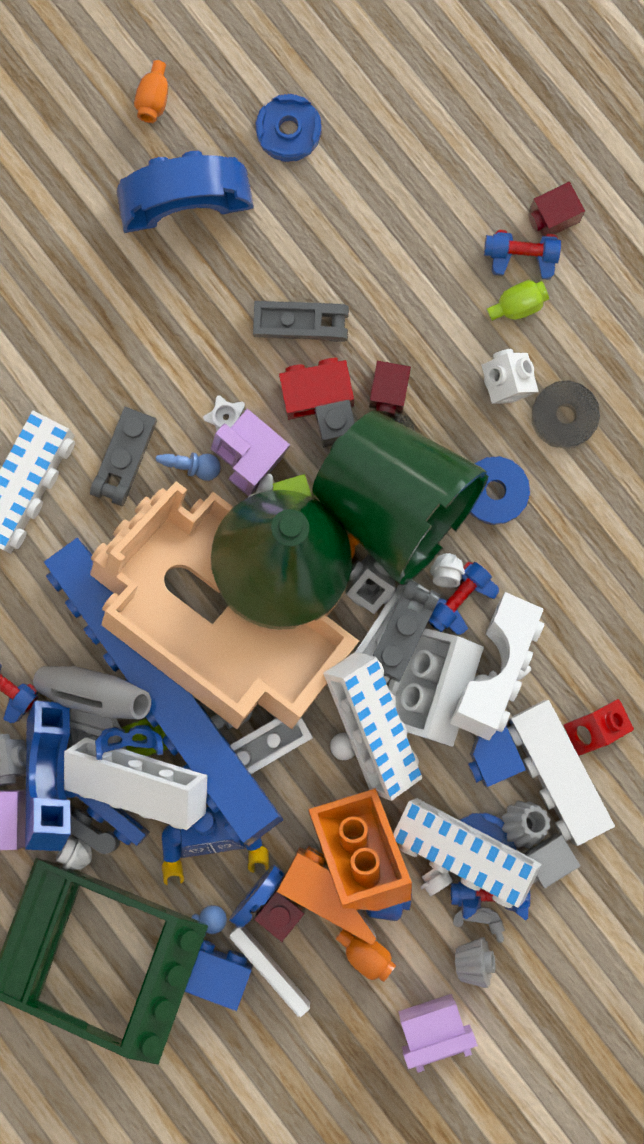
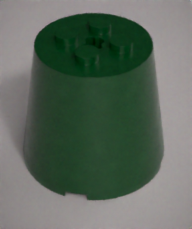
M374 410L361 417L344 435H341L334 442L330 453L316 475L312 492L395 581L405 585L409 580H413L442 551L443 547L439 543L451 528L455 532L458 531L480 498L489 476L486 475L487 471L482 467Z

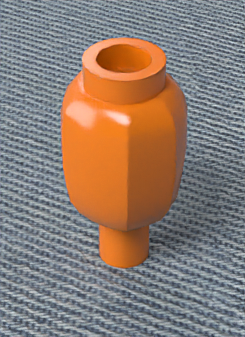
M160 60L153 61L151 72L141 79L134 99V107L138 111L137 117L147 123L156 122L157 117L163 114L167 103L169 85L164 76L166 64Z
M344 929L337 936L336 940L346 947V957L350 964L370 980L379 978L384 982L396 967V964L391 961V953L377 941L371 945Z

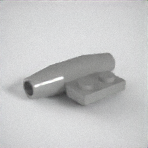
M43 666L34 675L33 685L37 692L71 709L69 748L85 737L96 740L104 729L113 727L122 729L117 719H142L151 708V697L147 691L114 675L77 666ZM112 736L108 739V742H120L122 738L120 736Z

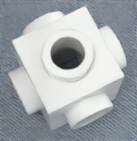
M513 349L502 350L493 354V360L481 365L484 373V382L489 391L492 404L514 403L539 392L534 377V366L529 359L528 353H514Z

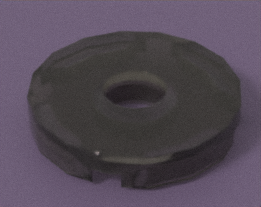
M570 380L554 382L545 387L536 397L532 407V426L538 437L549 446L556 448H576L587 442L597 430L600 420L599 403L594 394L584 385ZM569 407L574 412V421L567 424L560 422L556 415L558 408Z

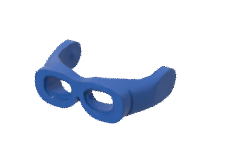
M146 725L134 726L128 733L116 727L107 728L101 732L95 741L97 760H102L104 752L120 749L124 746L153 748L156 750L157 755H163L161 736ZM135 734H144L146 739L135 741L132 737ZM112 736H120L122 738L120 742H108V739Z

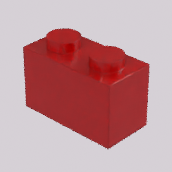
M327 358L319 361L318 366L305 368L303 364L293 365L285 368L284 373H279L288 420L316 415L315 407L350 400L351 407H354V395L346 360L338 361V358Z

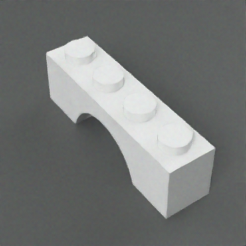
M504 593L486 632V635L499 650L501 656L500 674L486 681H469L461 694L450 724L486 740H490L496 731L502 732L510 716V713L505 711L509 700L514 702L522 682L517 680L520 670L526 671L533 656V652L528 650L531 641L537 642L544 627V623L539 621L544 610L543 608L509 593Z

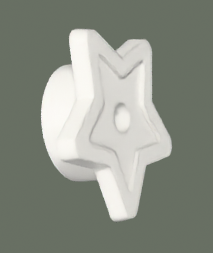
M217 396L213 411L204 415L203 419L215 425L216 431L224 423L231 428L239 419L245 404L244 402L230 403L221 396ZM225 414L229 415L228 420L223 419Z

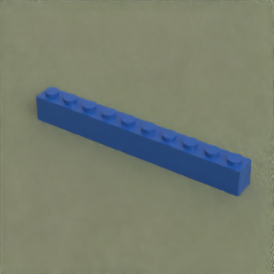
M77 537L44 561L50 570V573L46 575L47 579L58 592L63 589L69 599L65 601V604L76 618L82 615L88 626L84 628V631L95 645L101 642L107 653L103 657L112 670L117 672L120 669L127 679L125 681L149 693L151 708L145 717L154 728L160 725L166 736L162 740L174 756L180 753L187 763L182 768L207 775L206 803L215 814L218 811L222 812L228 821L223 826L235 843L242 840L244 844L250 846L284 819L198 700L101 625L105 614L102 607L113 592L90 575L93 565L91 560L92 554Z

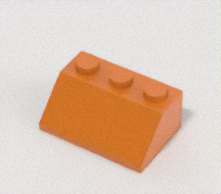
M376 788L308 809L342 908L379 911L411 900L412 882Z

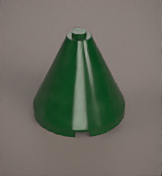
M271 490L246 498L227 513L214 536L211 551V570L221 597L236 614L261 627L278 630L294 629L296 626L320 619L336 605L350 578L352 551L343 525L320 501L300 492Z

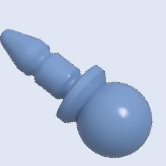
M191 453L190 458L180 455L175 456L174 454H163L155 458L158 463L166 467H175V469L181 470L188 469V476L192 477L196 474L198 478L205 481L215 479L221 469L219 460L212 454H202L198 457L196 453Z
M215 905L205 907L200 915H192L193 919L208 925L206 933L209 934L221 932L227 923L226 913L221 907Z

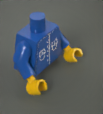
M206 807V814L189 829L173 828L170 824L164 828L162 832L163 882L165 885H168L167 879L170 876H179L180 884L184 882L183 865L179 860L180 857L185 858L245 848L249 850L248 870L255 873V863H261L267 871L269 869V850L262 846L261 837L250 846L244 844L242 840L235 843L223 826L228 821L222 812L218 811L215 814L210 807Z

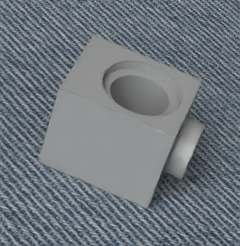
M558 833L523 853L542 864L533 884L538 881L543 888H547L581 866L563 836Z

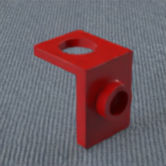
M620 699L614 700L588 715L563 725L578 756L607 746L634 730ZM579 726L585 727L590 732V744H585L579 739L577 735Z

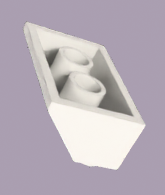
M424 629L400 682L391 679L388 689L395 697V707L400 720L407 729V733L448 746H454L459 727L450 724L462 692L469 681H474L484 649L483 646L459 636Z

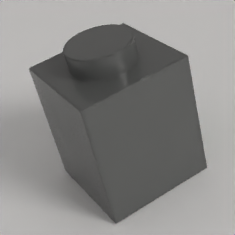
M350 400L315 407L323 448L332 446L355 423Z

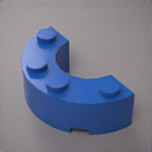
M189 151L184 153L182 157L173 159L166 157L153 158L148 162V166L122 178L116 191L124 233L157 227V222L163 217L186 209L210 208L219 211L222 215L254 209L247 169L238 161V158L202 155L201 151Z

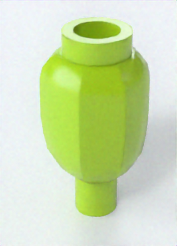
M526 280L504 291L499 299V303L487 308L491 321L502 316L514 320L521 319L540 311L544 306V302L549 300V295L543 281L535 283L534 281Z

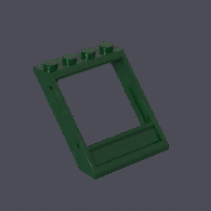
M35 858L0 952V1001L127 1059L159 1065L208 925L78 870H67L61 864ZM80 886L165 920L123 1039L39 1000Z

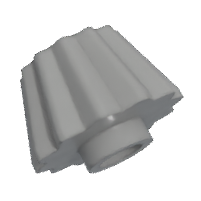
M517 801L515 805H509L507 813L502 816L504 821L502 830L507 833V841L514 842L517 848L524 846L530 849L534 844H539L550 829V818L547 816V811L532 802Z
M481 937L456 948L455 966L458 979L461 982L488 988L492 977L491 973H495L496 963L494 952L488 949V942L485 940V937Z

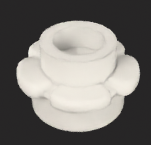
M432 869L422 876L425 883L420 888L421 890L425 888L431 897L452 883L453 880L449 874Z

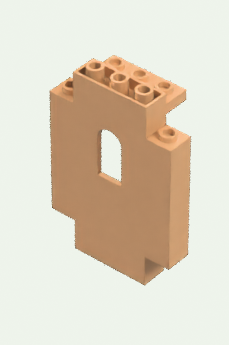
M177 481L167 491L164 488L159 489L151 499L146 496L136 507L134 512L136 515L130 521L125 519L118 525L113 533L115 538L108 545L102 543L91 556L93 565L90 575L113 592L102 607L105 614L101 625L234 728L238 729L256 705L259 704L290 729H293L327 685L323 673L347 658L359 640L327 617L335 606L320 619L296 626L294 629L278 630L258 626L243 619L229 606L211 624L166 588L164 576L171 569L185 568L220 594L211 570L212 544L221 521L233 506L212 492L205 501L200 498L190 511H187L182 507L187 489Z

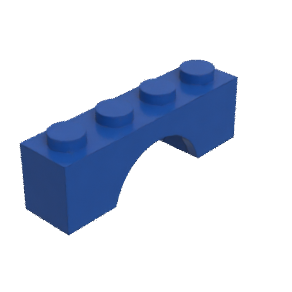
M34 701L27 718L25 850L62 851L71 834L70 800H67L64 790V751L67 750L70 736V708L64 707L57 702Z

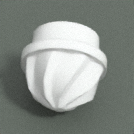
M446 553L436 558L431 566L430 573L433 576V583L444 588H454L460 585V580L462 579V574H465L462 560L457 558L456 555Z
M69 836L62 851H58L56 861L62 863L64 869L81 870L91 862V847L79 838Z

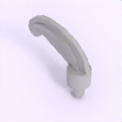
M481 907L468 919L463 918L462 910H460L453 918V924L456 927H461L464 921L488 924L491 934L496 935L497 941L499 943L504 941L502 934L505 931L503 922L498 913L489 908Z

